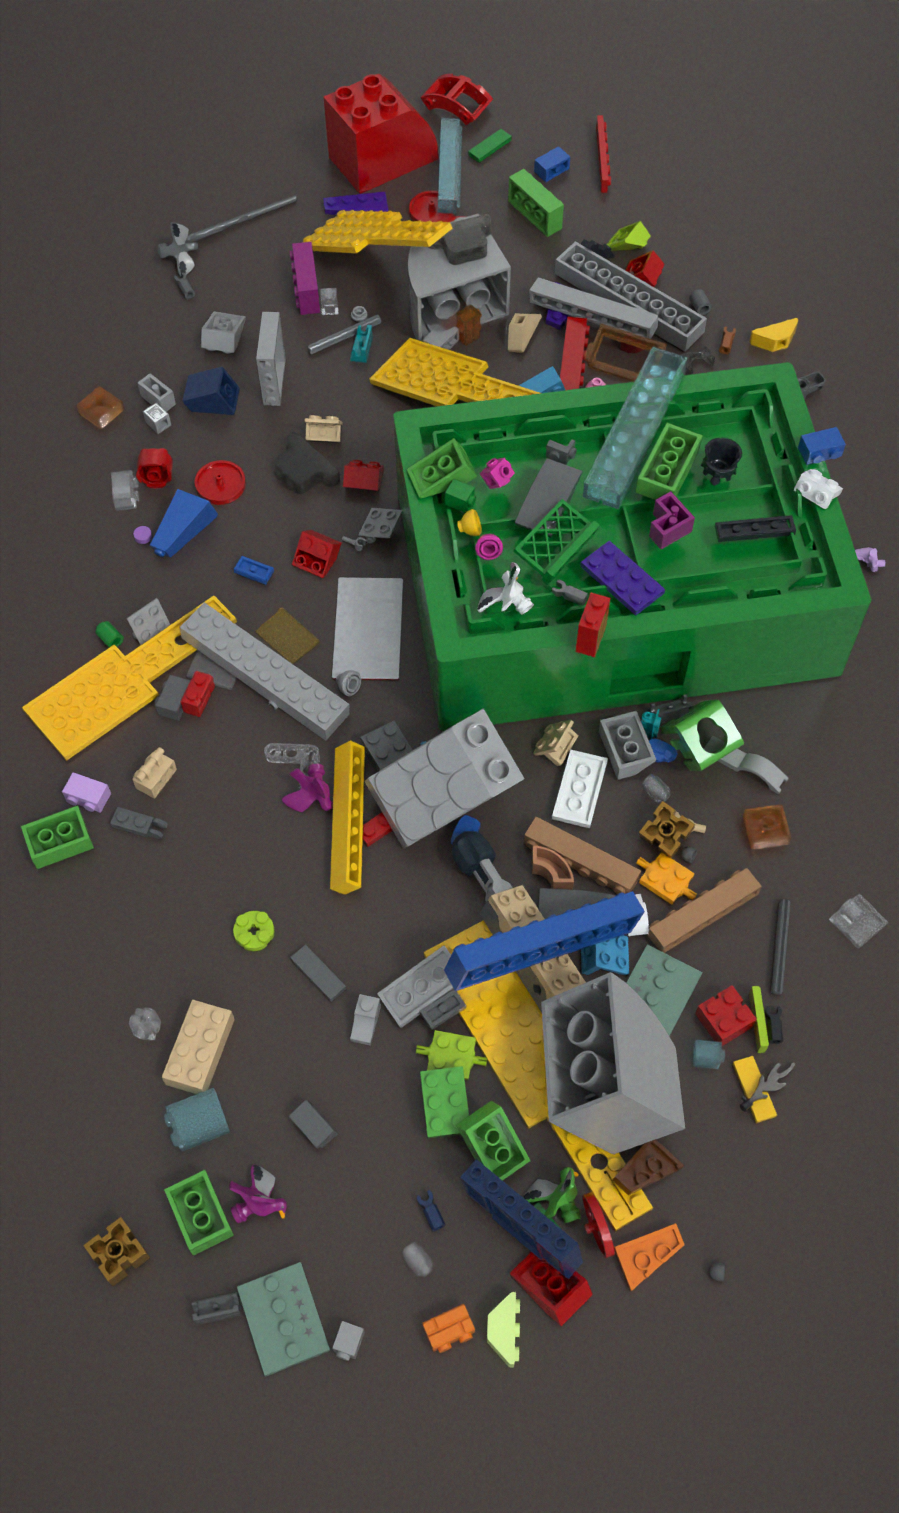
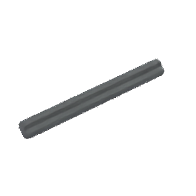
M376 314L313 342L307 346L308 352L314 354L356 335L359 325H361L362 331L366 330L367 325L374 327L381 323V318Z
M781 899L778 906L771 993L781 995L783 992L791 903L785 899Z

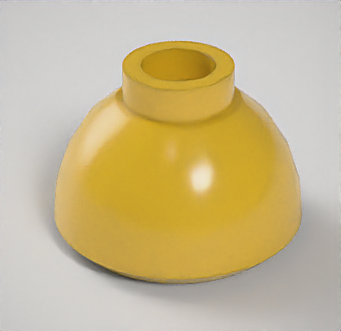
M471 509L467 511L462 519L458 521L460 532H465L470 536H480L482 528L476 510Z

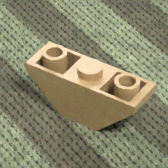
M515 313L509 324V352H524L542 317L541 314Z

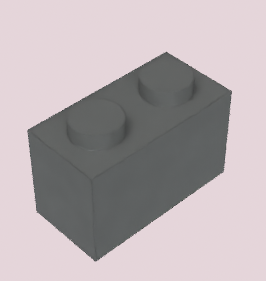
M173 675L169 676L168 680L163 683L161 695L155 700L158 715L177 721L180 720L183 714L180 701L190 680Z

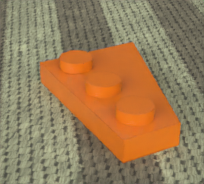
M676 1223L614 1247L630 1291L635 1289L644 1279L650 1276L659 1266L684 1246Z

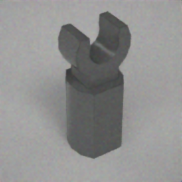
M182 273L183 278L181 279L175 275V283L179 285L187 300L193 298L195 292L187 280V275Z

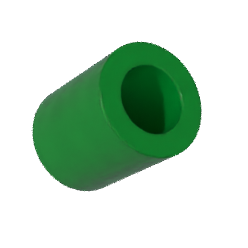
M109 621L101 622L97 625L95 634L109 648L114 644L116 647L122 644L124 640L123 635Z

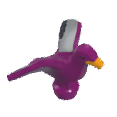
M255 1164L252 1165V1186L250 1188L243 1187L233 1181L230 1182L229 1189L240 1194L245 1201L243 1203L238 1202L235 1206L231 1207L232 1215L237 1223L245 1222L248 1219L247 1217L253 1213L264 1217L278 1211L281 1218H285L287 1202L283 1198H270L276 1178L267 1170Z

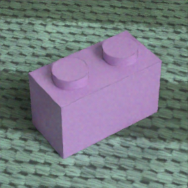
M72 773L62 791L66 802L74 806L78 804L88 811L100 813L111 795L108 784L76 773Z

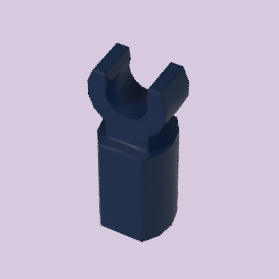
M428 1190L429 1199L423 1201L417 1195V1202L421 1207H424L423 1213L432 1232H435L446 1224L437 1205L433 1204L432 1192Z

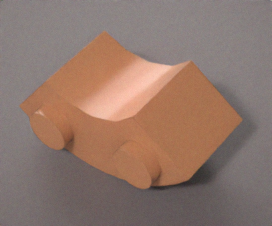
M533 846L532 874L541 875L547 879L552 889L573 890V874L565 859L549 848Z

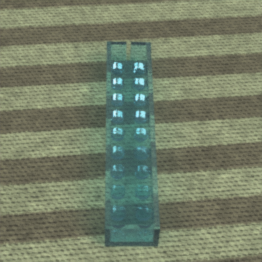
M652 347L584 482V498L598 503L602 500L604 505L616 509L620 508L685 374L687 357Z

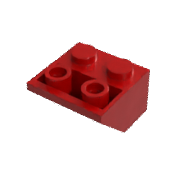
M354 459L344 466L343 487L378 491L381 486L384 466L380 465V462L370 461L367 464L363 463L362 460Z
M311 529L302 531L292 565L324 578L336 561L342 542Z

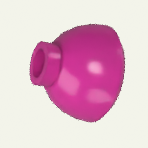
M484 534L477 540L475 550L480 558L494 560L501 555L503 544L496 535Z

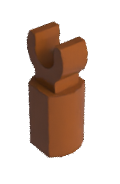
M724 327L719 348L720 353L727 355L730 353L736 328L733 329V332H728L727 327Z

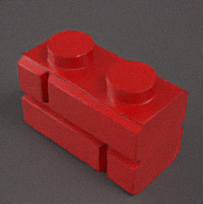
M195 671L180 701L183 712L201 717L215 688L213 676Z

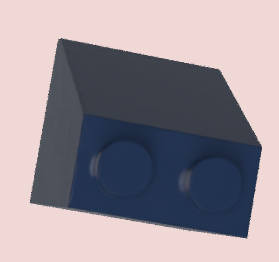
M222 366L188 375L182 401L191 412L233 415L235 414L240 388Z

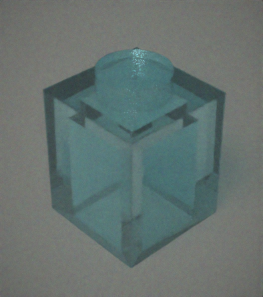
M696 1040L693 1049V1067L719 1069L721 1062L725 1060V1050L722 1049V1042Z

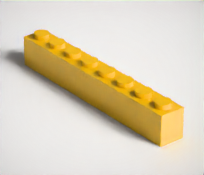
M351 740L335 748L330 889L345 895L361 888L365 747Z

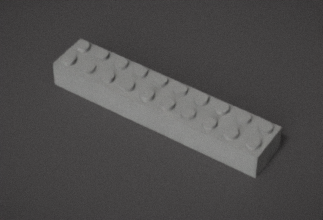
M576 241L555 260V274L582 291L658 315V328L654 334L683 351H686L705 332L707 318Z
M205 602L180 626L183 640L263 697L273 701L277 707L325 741L349 716V703Z

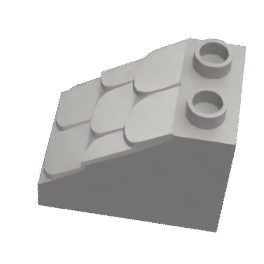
M482 709L370 776L364 782L404 849L524 780V777L485 710Z

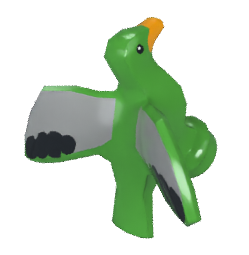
M565 1167L560 1171L561 1183L559 1185L548 1180L537 1179L527 1190L523 1198L528 1202L548 1200L549 1207L544 1215L548 1219L554 1217L560 1207L562 1211L561 1217L564 1223H568L581 1218L580 1210L574 1202L577 1196V1188L574 1182L575 1177H578L579 1174L572 1168Z

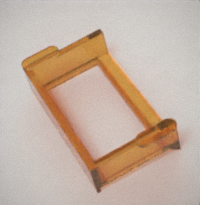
M601 324L594 342L588 345L584 358L587 360L588 367L633 382L651 380L663 357L666 344ZM605 336L655 352L656 356L648 377L595 360L603 337Z

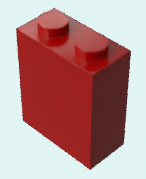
M590 593L578 625L575 652L592 657L596 656L607 626L611 598Z

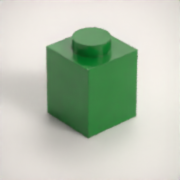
M453 479L445 492V505L466 513L468 506L473 507L475 504V487Z

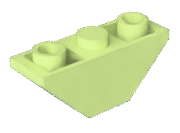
M511 1292L488 1314L487 1343L511 1368H514L515 1361H519V1347H515V1337H519L520 1323H515V1313L520 1314V1299H516V1292Z

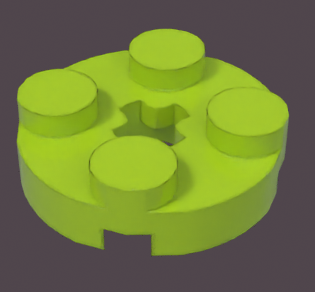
M249 911L239 915L233 928L236 942L248 951L264 949L273 939L275 933L273 922L268 917V914L260 911ZM252 927L259 928V931H256V935H252L249 932Z

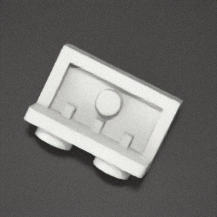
M815 469L802 473L794 488V491L797 488L802 493V496L823 509H827L832 499L839 496L843 490L836 481L823 477L822 473Z

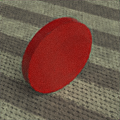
M425 191L417 194L411 200L409 213L413 221L438 222L448 217H453L455 205L452 198L443 192Z
M225 460L213 461L204 465L195 477V488L199 497L208 500L214 505H224L235 501L243 494L246 486L243 470L237 464Z
M592 1192L583 1194V1206L589 1222L584 1225L587 1234L593 1233L604 1258L614 1256L615 1251L612 1238L600 1205Z

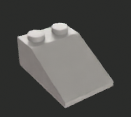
M214 311L202 327L201 348H206L208 351L219 350L227 354L234 353L238 347L246 316Z

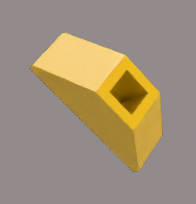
M798 318L752 330L749 343L771 352L788 348L796 332Z

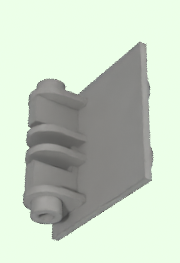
M371 508L358 535L365 536L368 543L375 542L376 537L390 538L402 514V510Z
M157 598L127 618L133 630L132 636L138 640L140 645L170 626Z

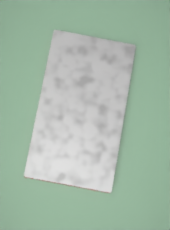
M340 577L338 579L332 679H336L339 674L345 671L353 670L360 674L361 680H399L402 578Z

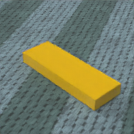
M753 1056L734 1061L732 1064L747 1099H750L756 1091L759 1078L761 1077ZM762 1092L764 1095H768L767 1099L757 1100L750 1107L756 1123L777 1116L768 1092Z

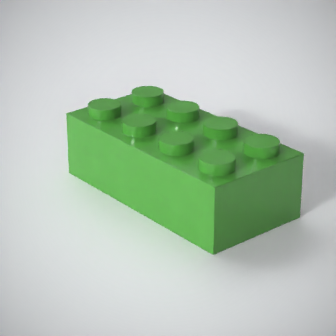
M525 169L509 177L508 202L547 237L561 230L564 209L562 201L558 200Z
M667 423L638 477L636 493L655 500L669 492L677 496L700 451L703 435Z

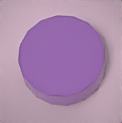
M140 526L134 530L133 534L137 543L146 544L152 539V533L148 527Z

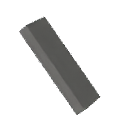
M306 944L290 957L291 961L330 1002L346 990V986Z

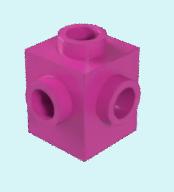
M505 458L491 459L487 462V467L480 473L489 489L505 486L515 474L511 464Z

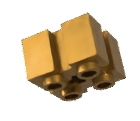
M662 801L653 813L655 820L653 823L648 820L640 830L639 836L651 845L657 842L659 844L658 850L672 858L681 847V843L678 841L681 838L686 840L694 830L695 824L683 815L677 818L675 816L676 810ZM663 827H671L670 834L663 833Z
M122 1217L106 1228L109 1233L104 1237L98 1234L83 1245L92 1259L98 1265L101 1264L98 1268L112 1286H115L128 1276L125 1270L130 1266L137 1269L150 1258L136 1238L132 1240L135 1235ZM119 1248L121 1250L120 1253L115 1255V1249Z

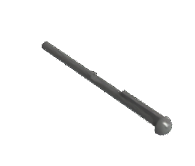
M293 195L188 235L186 243H191L220 232L227 227L251 220L256 216L297 201L296 196Z

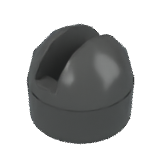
M691 846L684 847L681 851L682 859L689 863L694 861L697 849Z
M716 1262L710 1266L709 1273L714 1280L724 1282L725 1263Z

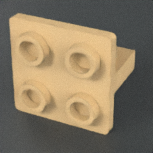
M309 415V419L305 418L306 440L340 442L341 425H343V422L339 418L326 416V419H322V417Z
M570 719L549 724L544 730L545 734L542 739L536 743V749L533 754L535 756L544 754L556 766L562 765L578 737L571 729L574 722Z

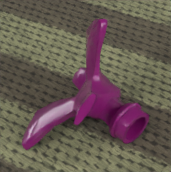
M309 765L307 771L309 777L305 776L298 768L290 772L289 775L299 782L301 789L282 798L284 804L299 812H304L315 800L319 801L324 811L333 808V802L330 801L329 786L322 779V776L325 774L323 765Z

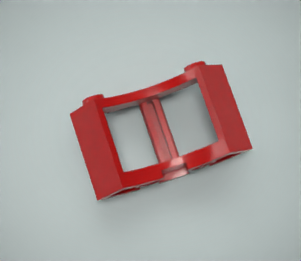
M453 74L439 76L420 97L429 110L435 108L447 110L456 115L465 125L475 121L493 100L491 95L481 85L477 86L472 83V79L463 75L453 76ZM461 93L470 96L479 104L472 114L456 101Z

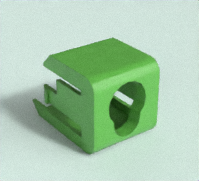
M717 699L701 701L690 708L689 713L678 719H672L660 726L662 734L677 733L680 739H672L670 743L676 750L680 749L685 759H693L683 762L690 771H702L744 745V741L722 703ZM702 718L710 719L714 726L720 727L724 733L722 739L725 743L723 747L713 753L706 752L699 742L697 724Z

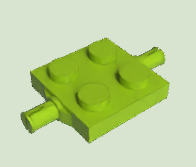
M435 1030L430 1047L417 1045L416 1054L428 1055L427 1071L463 1066L464 1079L468 1081L470 1070L474 1064L482 1066L487 1064V1057L475 1056V1037Z

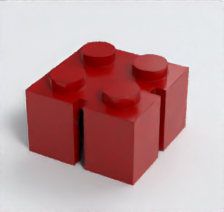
M733 985L718 993L716 998L713 996L698 1005L695 1013L719 1048L753 1028L757 1020L746 1004L741 1005L743 999Z

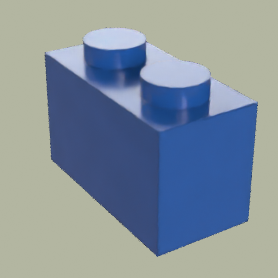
M559 146L538 157L534 162V172L545 182L570 169V156Z
M834 427L801 435L798 449L806 465L841 457L846 444L838 428Z

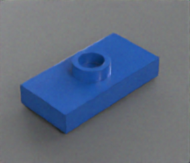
M241 556L234 567V573L266 585L274 573V568Z

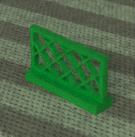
M561 499L520 542L513 552L543 576L542 580L548 585L595 535L600 525L596 521L591 523L565 500ZM562 506L568 511V516H559L558 509ZM556 521L557 529H547L546 522ZM559 521H569L570 529H560ZM573 521H580L585 526L582 529H574ZM536 533H544L545 541H535L534 535ZM548 533H557L558 541H548ZM561 533H571V541H562ZM523 546H532L533 554H525L521 548ZM536 546H545L546 554H536ZM549 546H559L560 553L550 554ZM537 559H547L548 566L543 569L538 564Z

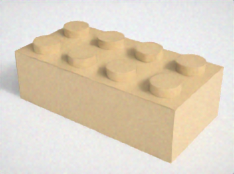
M192 1000L162 1075L165 1085L206 1096L235 1020L232 1011Z

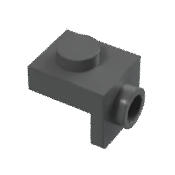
M549 440L546 447V458L567 465L570 459H574L577 452L575 440H571L568 446Z

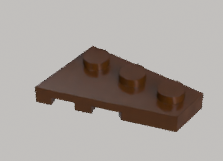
M655 1139L644 1143L612 1181L629 1196L681 1170L684 1165Z

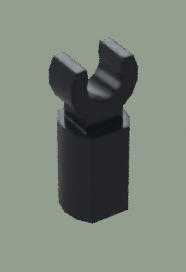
M767 1006L765 1010V1016L769 1019L767 1025L770 1044H780L783 1042L782 1022L779 1019L782 1013L780 1006L776 1009L777 1014L770 1012V1006Z

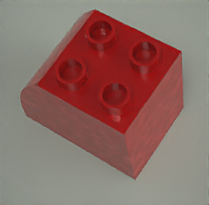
M381 74L367 75L363 80L350 86L339 87L335 92L323 97L329 158L359 194L439 159L436 137L429 124L401 92Z

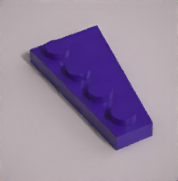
M385 192L323 198L325 214L337 215L341 210H382L383 212H388Z

